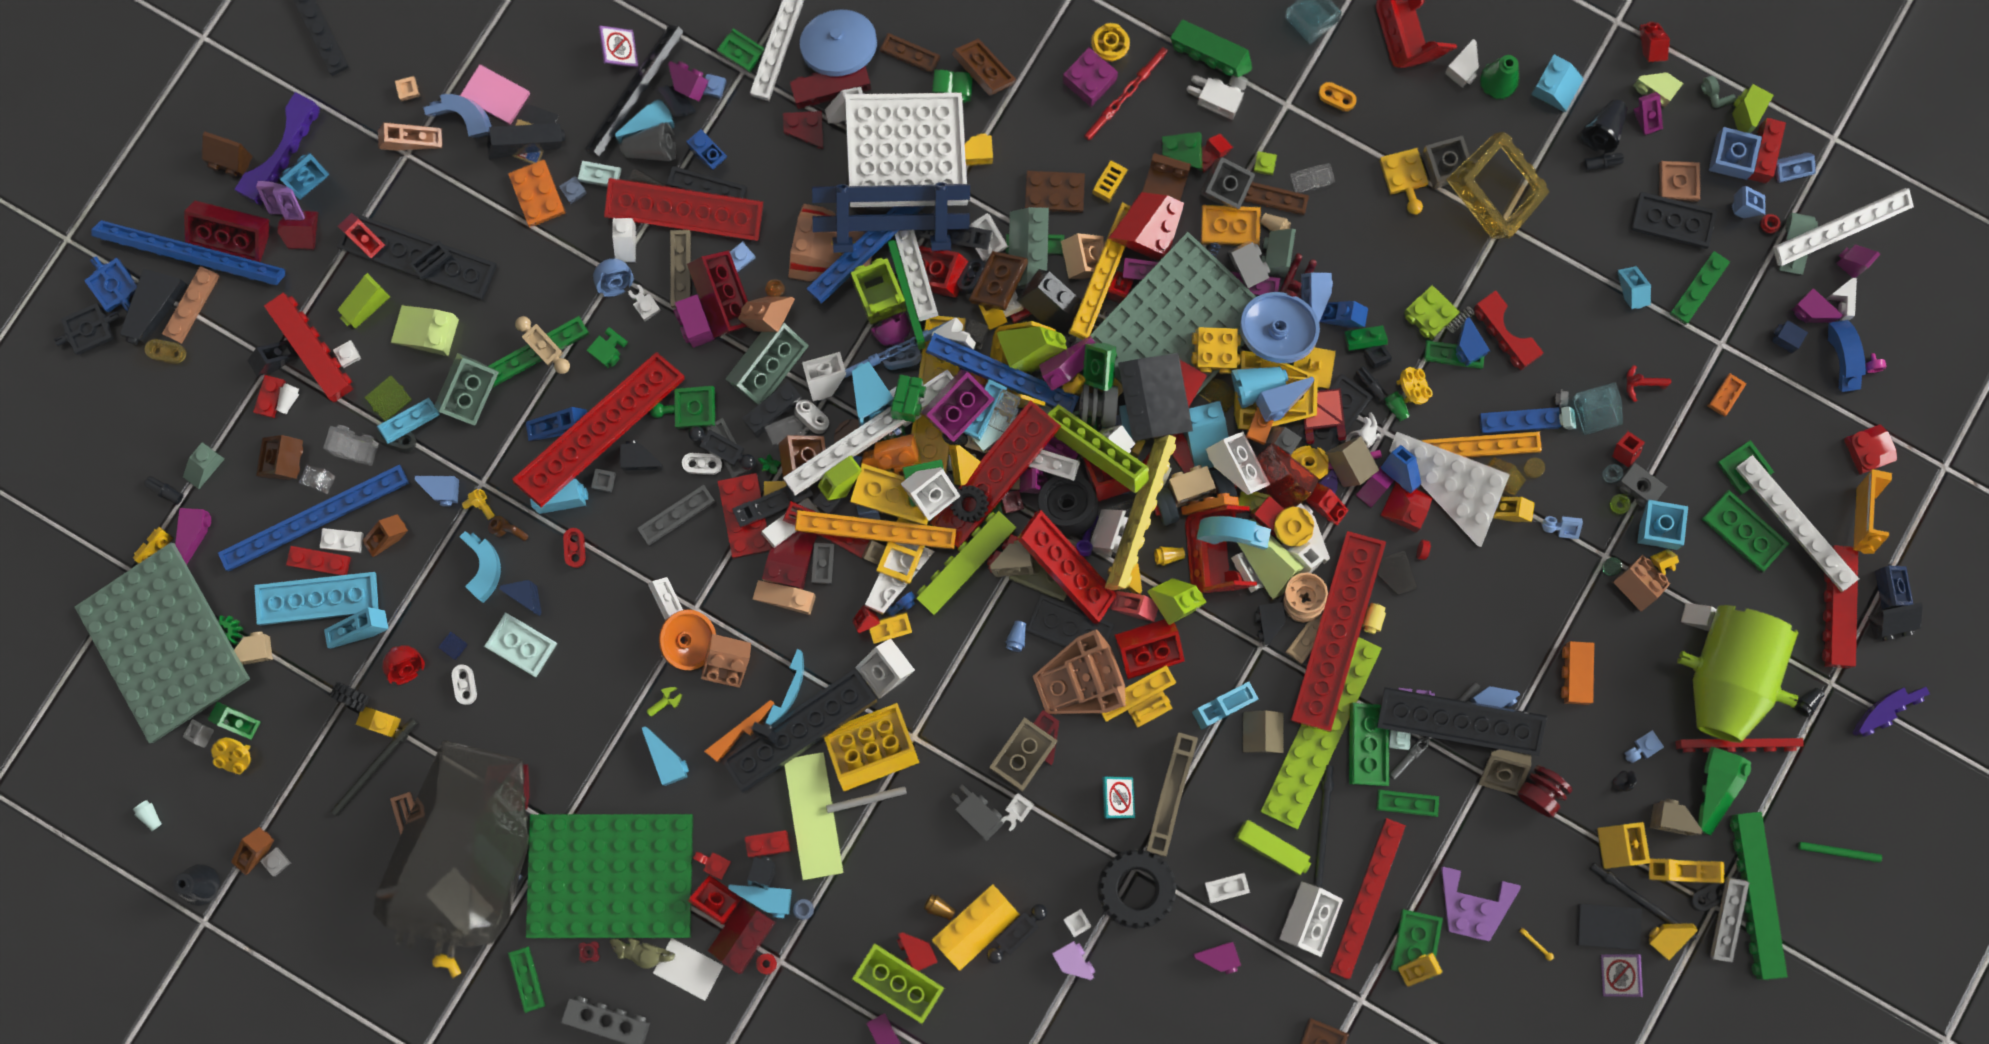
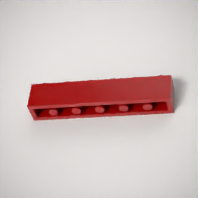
M283 292L264 305V307L324 393L335 403L353 390L350 385L352 380L346 372H341L339 368L342 366L335 357L331 358L329 355L331 350L327 344L319 341L317 337L320 334L314 326L310 328L307 323L309 319L303 311H298L296 308L298 306L297 301L292 295L288 297Z
M1832 546L1858 577V551L1853 550L1851 546ZM1824 574L1827 590L1824 592L1826 609L1823 613V619L1826 621V629L1823 631L1825 649L1822 653V659L1825 661V667L1849 669L1856 666L1858 580L1841 592L1831 579Z

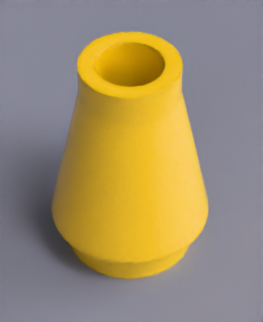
M1159 546L1158 549L1154 550L1155 562L1157 565L1161 564L1164 566L1185 559L1184 548Z

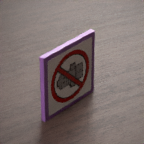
M599 26L604 63L638 67L633 31Z
M1601 955L1603 996L1643 997L1640 955Z

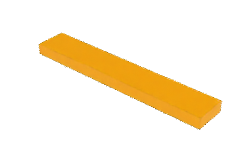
M1540 432L1421 440L1466 458L1538 453L1542 451Z

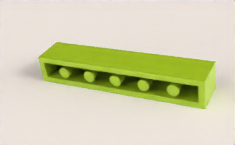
M1058 404L1048 413L1050 417L1061 425V428L1054 435L1056 438L1125 487L1136 493L1149 481L1148 466Z
M998 511L996 514L992 512L985 519L987 524L983 528L979 526L971 534L974 538L969 543L965 541L957 549L960 553L955 558L951 556L944 563L945 569L942 572L936 571L930 578L932 580L930 585L927 587L924 584L917 592L919 596L916 599L933 615L945 605L1016 529V526L1001 512Z

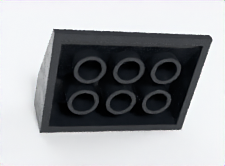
M1178 353L1118 363L1134 443L1193 431Z

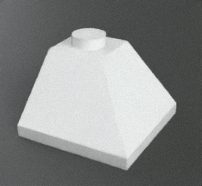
M840 352L802 362L813 401L824 400L832 396L846 376Z
M941 467L916 471L901 483L908 496L928 520H931L960 497Z

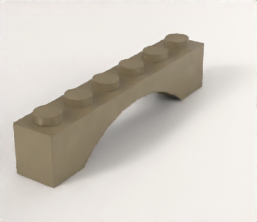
M1179 732L1176 735L1146 846V851L1158 856H1167L1181 796L1195 752L1197 737Z

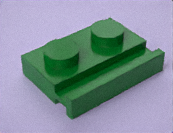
M734 28L717 49L719 54L749 73L765 51L762 46Z

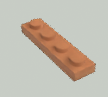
M202 266L199 267L162 333L164 336L181 344L183 343L220 276Z

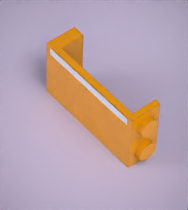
M1872 469L1858 485L1856 490L1853 550L1861 551L1864 554H1874L1889 537L1888 532L1873 529L1875 499L1892 481V473Z

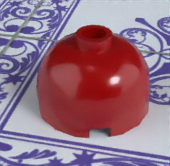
M402 645L389 650L383 659L382 669L390 683L396 682L397 685H401L415 679L418 676L416 672L420 668L421 670L424 669L425 662L416 649L408 645Z

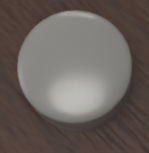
M1234 75L1231 76L1229 81L1230 86L1237 87L1240 90H1245L1248 83L1247 78L1243 76L1238 78Z

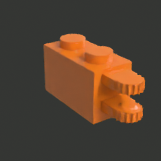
M914 434L876 442L873 450L863 453L861 464L886 470L918 462L919 449Z

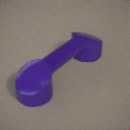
M1098 515L1094 524L1083 533L1082 540L1076 545V549L1082 556H1090L1092 553L1090 538L1092 531L1095 530Z

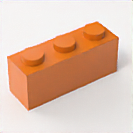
M1570 641L1562 649V657L1565 658V666L1562 667V678H1565V686L1562 687L1561 697L1564 698V704L1590 705L1593 703L1594 643Z

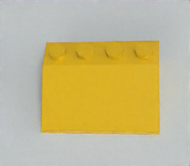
M898 703L848 721L824 738L843 791L920 763Z

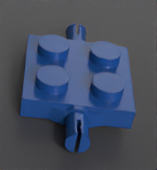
M93 257L90 262L96 270L84 281L107 312L122 305L128 313V307L131 304L128 300L134 295L137 283L118 258L103 265L98 257Z

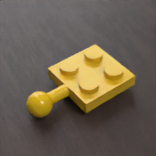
M1418 148L1380 157L1379 161L1390 195L1406 191L1409 200L1407 204L1408 211L1411 214H1419L1423 209V204L1420 200L1416 199L1414 189L1428 186V180Z

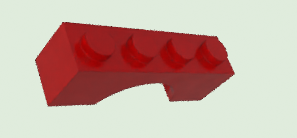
M1494 291L1476 304L1473 308L1475 310L1474 313L1480 321L1485 323L1488 333L1491 336H1495L1498 340L1501 350L1507 352L1511 357V363L1516 368L1518 367L1522 370L1537 360L1544 352L1532 337L1518 338L1507 331L1503 316L1508 305L1498 292Z

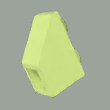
M1669 73L1640 76L1633 86L1643 95L1657 92L1660 95L1661 106L1665 108L1683 83Z

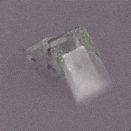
M1003 389L988 426L1004 433L1019 411L1017 407L1021 397Z

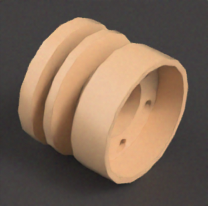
M1308 572L1299 573L1292 577L1287 583L1283 599L1284 610L1288 616L1302 623L1312 622L1319 618L1324 611L1328 596L1327 586L1324 581L1316 574ZM1304 598L1308 599L1305 603H1302Z

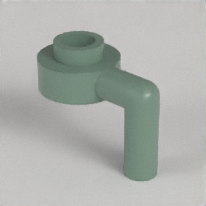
M1711 75L1703 79L1701 84L1702 91L1710 96L1714 108H1719L1736 101L1734 94L1719 99V84L1715 76Z

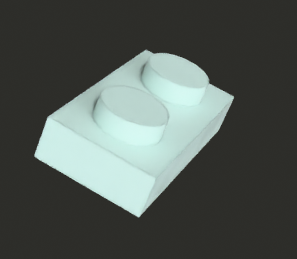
M582 161L578 180L608 187V179H619L621 169L619 167Z

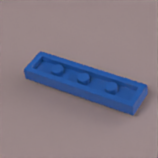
M1559 407L1480 413L1481 434L1560 428Z

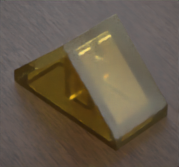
M1214 377L1198 393L1211 403L1220 401L1222 410L1225 413L1228 412L1234 403L1235 393L1225 381Z
M1493 457L1487 465L1510 474L1504 489L1513 496L1516 495L1526 481L1514 464Z

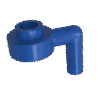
M912 591L898 600L894 606L890 605L886 613L889 616H894L903 608L905 610L910 609L916 604L914 602L916 596Z

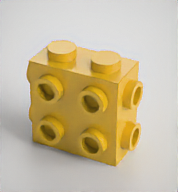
M1198 327L1192 333V344H1195V352H1192L1191 363L1194 364V368L1199 369L1203 373H1212V370H1219L1220 374H1231L1232 370L1237 369V366L1240 365V354H1237V347L1241 343L1238 329Z

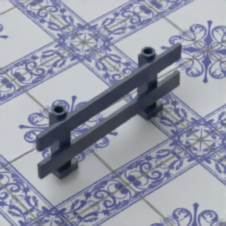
M938 182L931 185L848 186L839 184L837 186L812 187V203H836V216H812L813 232H836V237H832L833 253L853 252L852 237H849V231L934 230V235H930L931 250H951L950 235H947V229H969L970 214L947 213L948 200H970V184ZM935 201L934 214L849 215V202Z

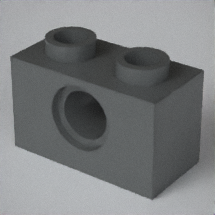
M1636 463L1627 469L1616 484L1620 487L1619 490L1623 494L1631 495L1636 499V503L1643 508L1646 507L1648 500L1657 501L1667 488L1665 484ZM1637 483H1641L1644 486V492L1637 489Z

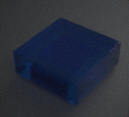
M450 632L438 648L456 660L468 644L453 632Z

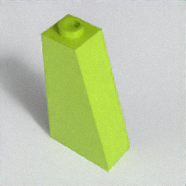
M1249 820L1243 822L1234 840L1297 875H1301L1302 872L1306 873L1311 865L1308 862L1310 856Z

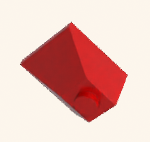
M1395 482L1380 516L1417 533L1422 527L1433 497L1417 489L1410 494L1400 484Z

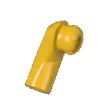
M1078 374L1073 381L1070 380L1062 385L1064 392L1076 394L1085 382V378Z

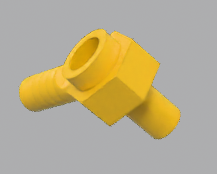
M476 489L469 493V499L462 502V506L465 509L473 505L481 509L488 520L495 516L488 504H486L487 496L481 489Z

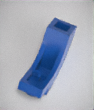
M1849 320L1830 322L1828 326V341L1834 346L1839 359V390L1845 392L1861 389L1862 375H1865L1866 368L1863 346L1858 332Z

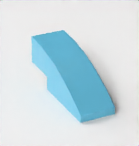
M1247 682L1197 708L1192 713L1202 730L1257 701L1258 697L1250 682Z

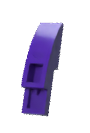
M1905 687L1900 688L1878 700L1859 720L1853 731L1854 736L1862 734L1865 737L1874 733L1873 729L1880 726L1883 729L1892 725V720L1898 718L1896 713L1907 709V704L1912 702L1913 705L1925 701L1924 696L1930 694L1927 687L1919 688L1910 693H1907Z

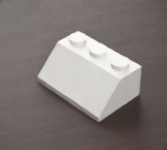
M1301 882L1285 926L1282 929L1280 940L1321 957L1343 899L1319 887Z

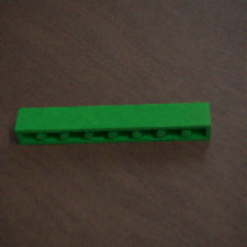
M1762 812L1731 815L1730 827L1735 835L1733 847L1738 855L1736 867L1738 872H1740L1741 880L1749 882L1743 911L1747 914L1748 920L1746 922V931L1750 934L1751 940L1749 951L1754 959L1752 964L1753 974L1756 976V979L1761 980L1787 977Z

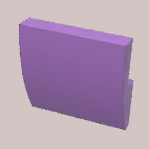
M258 181L256 188L269 214H283L285 220H304V214L292 189L274 182Z

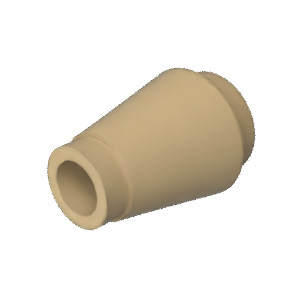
M1267 213L1263 215L1260 222L1271 231L1290 229L1291 226L1288 219Z

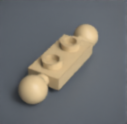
M525 316L519 317L515 322V326L520 332H526L522 338L548 366L554 363V369L557 373H567L570 369V363L564 358H559L564 353L537 324L531 327L529 318Z

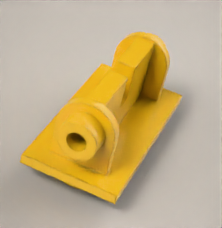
M161 527L154 529L146 539L149 543L147 545L143 543L134 552V561L141 563L168 545L173 537L167 534Z
M1162 691L1129 709L1128 712L1138 728L1173 708L1170 705L1169 698Z

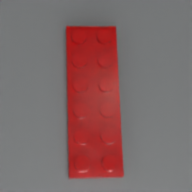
M1037 511L1017 540L1094 624L1099 623L1114 601L1117 593L1114 590L1105 588L1107 582L1043 511Z

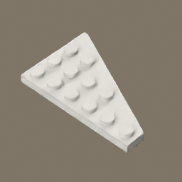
M1396 432L1389 451L1392 452L1402 445L1416 457L1423 488L1477 546L1482 547L1510 474Z

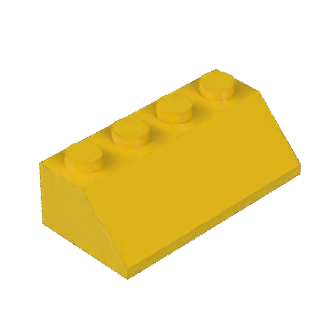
M992 884L936 935L932 941L960 971L1016 920L1020 914Z

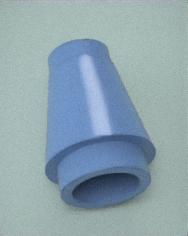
M1021 621L1014 622L1005 641L1008 650L1021 652L1022 648L1025 647L1026 623Z

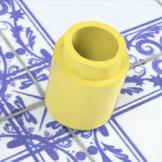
M1370 603L1362 624L1365 632L1375 634L1381 631L1386 615L1384 612L1385 607Z

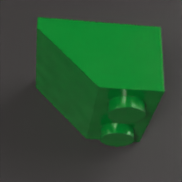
M1107 343L1085 344L1084 384L1104 391H1108L1113 387L1115 359L1117 357L1116 346Z

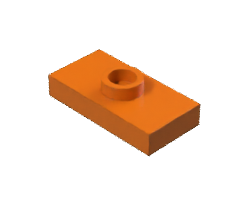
M1729 373L1708 407L1724 417L1727 416L1747 383Z
M1258 406L1254 412L1246 438L1264 445L1273 420L1265 422Z

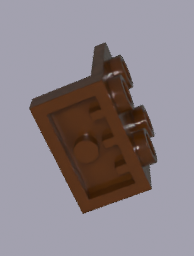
M1154 153L1142 192L1167 195L1180 201L1191 164Z

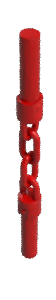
M1162 47L1145 67H1142L1137 73V77L1124 88L1123 93L1117 100H1114L1101 113L1102 116L1084 135L1088 141L1107 120L1109 121L1120 108V104L1134 93L1138 84L1147 79L1154 67L1168 53L1166 48ZM1131 85L1135 86L1130 93L1126 91ZM1114 104L1117 106L1115 110L1111 108Z

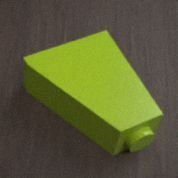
M367 273L339 307L338 311L342 314L340 319L347 326L351 324L356 329L385 303L390 296Z

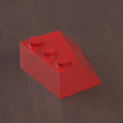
M1141 192L1108 239L1159 261L1171 249L1184 203L1167 195Z

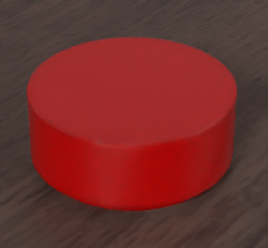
M1423 539L1420 541L1417 549V559L1426 560L1428 558L1431 548L1430 541Z

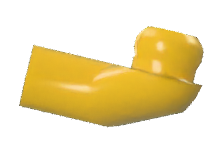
M438 954L433 958V966L436 968H447L452 978L461 974L454 957Z

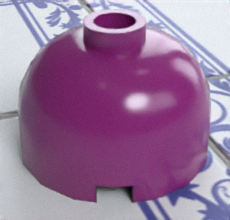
M904 311L885 319L879 327L875 325L871 328V331L876 340L882 345L895 346L905 342L904 339L911 331V323Z

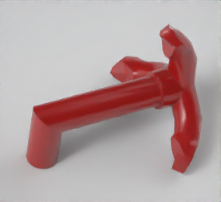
M1633 365L1627 372V393L1636 402L1638 400L1636 399L1634 386H1660V388L1666 389L1672 381L1669 378H1644L1641 374L1633 376L1637 366Z

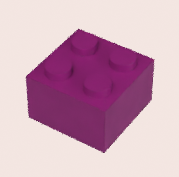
M1089 47L1063 74V83L1092 107L1116 82L1118 71Z
M698 295L675 302L677 309H674V313L680 326L683 325V327H680L686 343H690L695 348L715 340Z

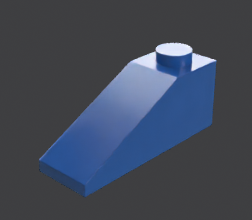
M570 407L527 421L528 441L563 435L587 413V410Z

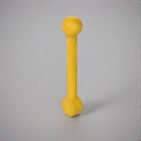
M1520 929L1519 932L1545 954L1547 960L1551 961L1554 958V955L1550 952L1548 953L1525 929Z

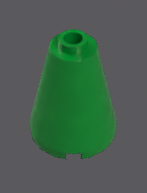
M1505 55L1488 64L1480 76V85L1483 91L1495 99H1505L1511 96L1519 84L1518 61L1512 55Z

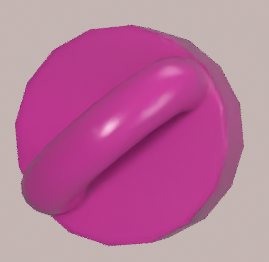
M1871 353L1872 361L1865 364L1866 372L1877 373L1885 370L1887 367L1885 360H1877L1875 353Z

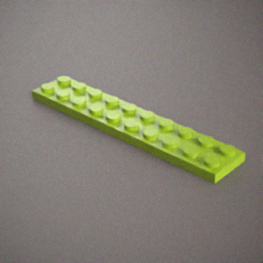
M1360 637L1358 638L1331 733L1303 724L1300 725L1263 804L1261 813L1298 830L1326 770V765H1328L1350 718V703H1357L1379 656L1381 647Z

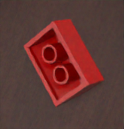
M1165 619L1115 634L1117 648L1127 679L1159 670L1166 665L1168 667L1185 661L1178 629L1175 623L1169 625Z

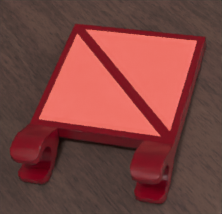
M1341 388L1317 392V415L1304 419L1307 444H1314L1313 430L1337 427L1338 440H1346Z

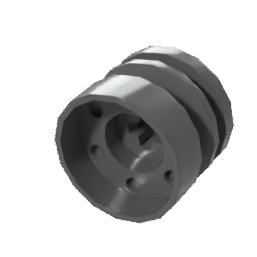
M1084 384L1079 402L1080 419L1087 424V417H1091V426H1094L1098 417L1101 418L1102 427L1115 426L1118 386H1113L1108 391L1103 390L1102 394H1098V388L1093 387V393H1089V385Z

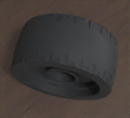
M1056 475L1049 479L1040 490L1038 509L1043 511L1065 537L1077 536L1087 531L1094 524L1098 514V499L1092 485L1082 476L1076 475L1073 481Z

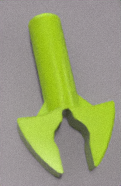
M669 687L662 689L661 691L664 693L663 698L647 710V714L652 717L666 705H672L676 708L682 694H679L674 699H668L670 694L677 690V688Z

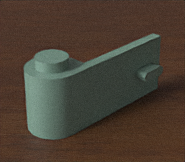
M1791 212L1788 215L1785 230L1788 232L1786 241L1817 228L1818 221H1815L1813 216ZM1808 254L1780 266L1779 270L1803 275Z

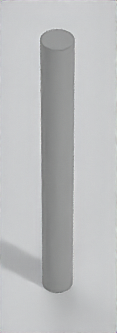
M905 786L826 805L828 813L905 795L907 792Z

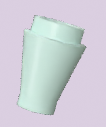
M145 800L133 809L134 815L151 831L162 825L153 804L149 803L148 800Z

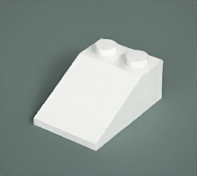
M1244 432L1225 438L1206 449L1208 458L1214 467L1247 495L1270 485Z

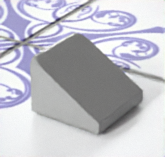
M192 719L183 738L204 748L214 730Z

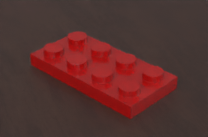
M757 473L718 481L732 558L769 552L771 544L761 534L762 530L767 528L766 518L740 527L732 511L737 506L762 497Z

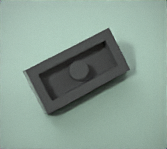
M814 543L812 583L832 584L834 544Z

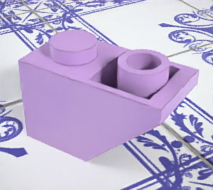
M1073 941L1052 953L1062 972L1089 980L1094 978L1092 974L1095 970L1090 961L1087 963L1084 961L1082 955L1085 952L1079 943L1075 945Z

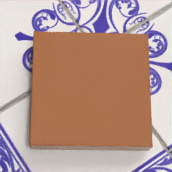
M1661 161L1659 163V196L1677 201L1698 202L1700 200V162Z

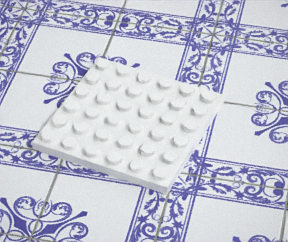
M962 93L845 94L849 186L931 185L938 182L967 184ZM948 200L947 206L967 205L968 200ZM935 201L850 202V207L935 206Z

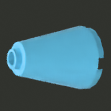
M1281 367L1235 369L1231 373L1234 389L1240 397L1238 401L1242 409L1254 404L1261 392L1286 385V381H1288L1287 372L1285 369L1282 370Z

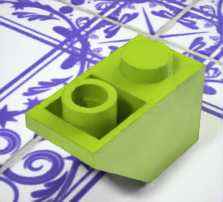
M848 456L825 472L818 487L828 501L844 498L848 495L862 469L852 456Z

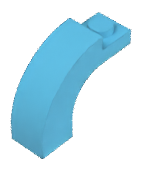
M1214 516L1200 520L1197 539L1211 544L1223 541L1239 542L1265 550L1268 548L1271 529L1256 525V522L1246 519Z
M465 531L460 538L476 552L479 558V570L465 587L484 603L498 585L501 574L500 559L495 548L488 540L484 539L482 541L474 533L470 535Z

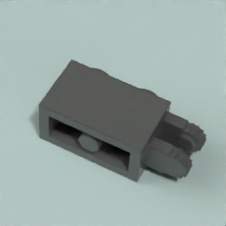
M961 785L959 787L960 791L968 797L962 802L953 793L950 797L959 805L955 810L988 841L1004 824L1000 820L1002 815L995 808L990 810L986 806L988 801L981 794L976 796L964 785Z

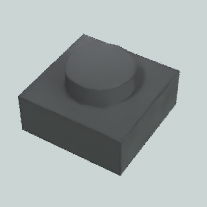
M595 469L591 488L612 493L616 473Z

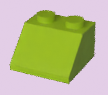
M1754 84L1749 89L1745 88L1733 104L1735 109L1732 114L1738 131L1750 134L1757 127L1774 96L1773 94Z
M1174 578L1147 591L1169 625L1188 616L1207 603L1196 585Z

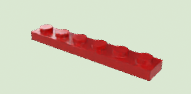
M1803 738L1744 739L1741 743L1722 739H1681L1676 741V749H1683V753L1696 752L1695 749H1703V752L1709 753L1711 747L1723 749L1727 752H1736V748H1743L1744 752H1756V748H1764V752H1776V748H1784V752L1797 751L1798 747L1804 746Z

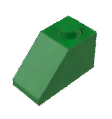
M218 701L208 718L209 721L217 726L252 740L261 723L259 720Z

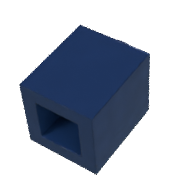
M1787 320L1782 325H1777L1773 332L1775 336L1772 342L1794 353L1799 349L1808 332Z

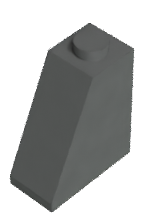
M1272 426L1264 445L1253 441V443L1286 464L1302 438L1286 427Z

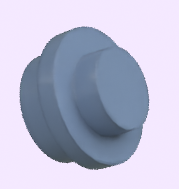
M801 899L795 903L793 912L798 919L806 920L813 915L814 907L809 900Z

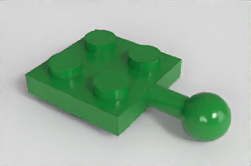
M703 386L675 389V405L663 406L661 403H658L649 412L654 418H661L664 414L675 413V428L677 429L692 428L693 426H715V387Z

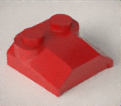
M1881 424L1844 438L1860 475L1897 461L1896 448L1888 431Z

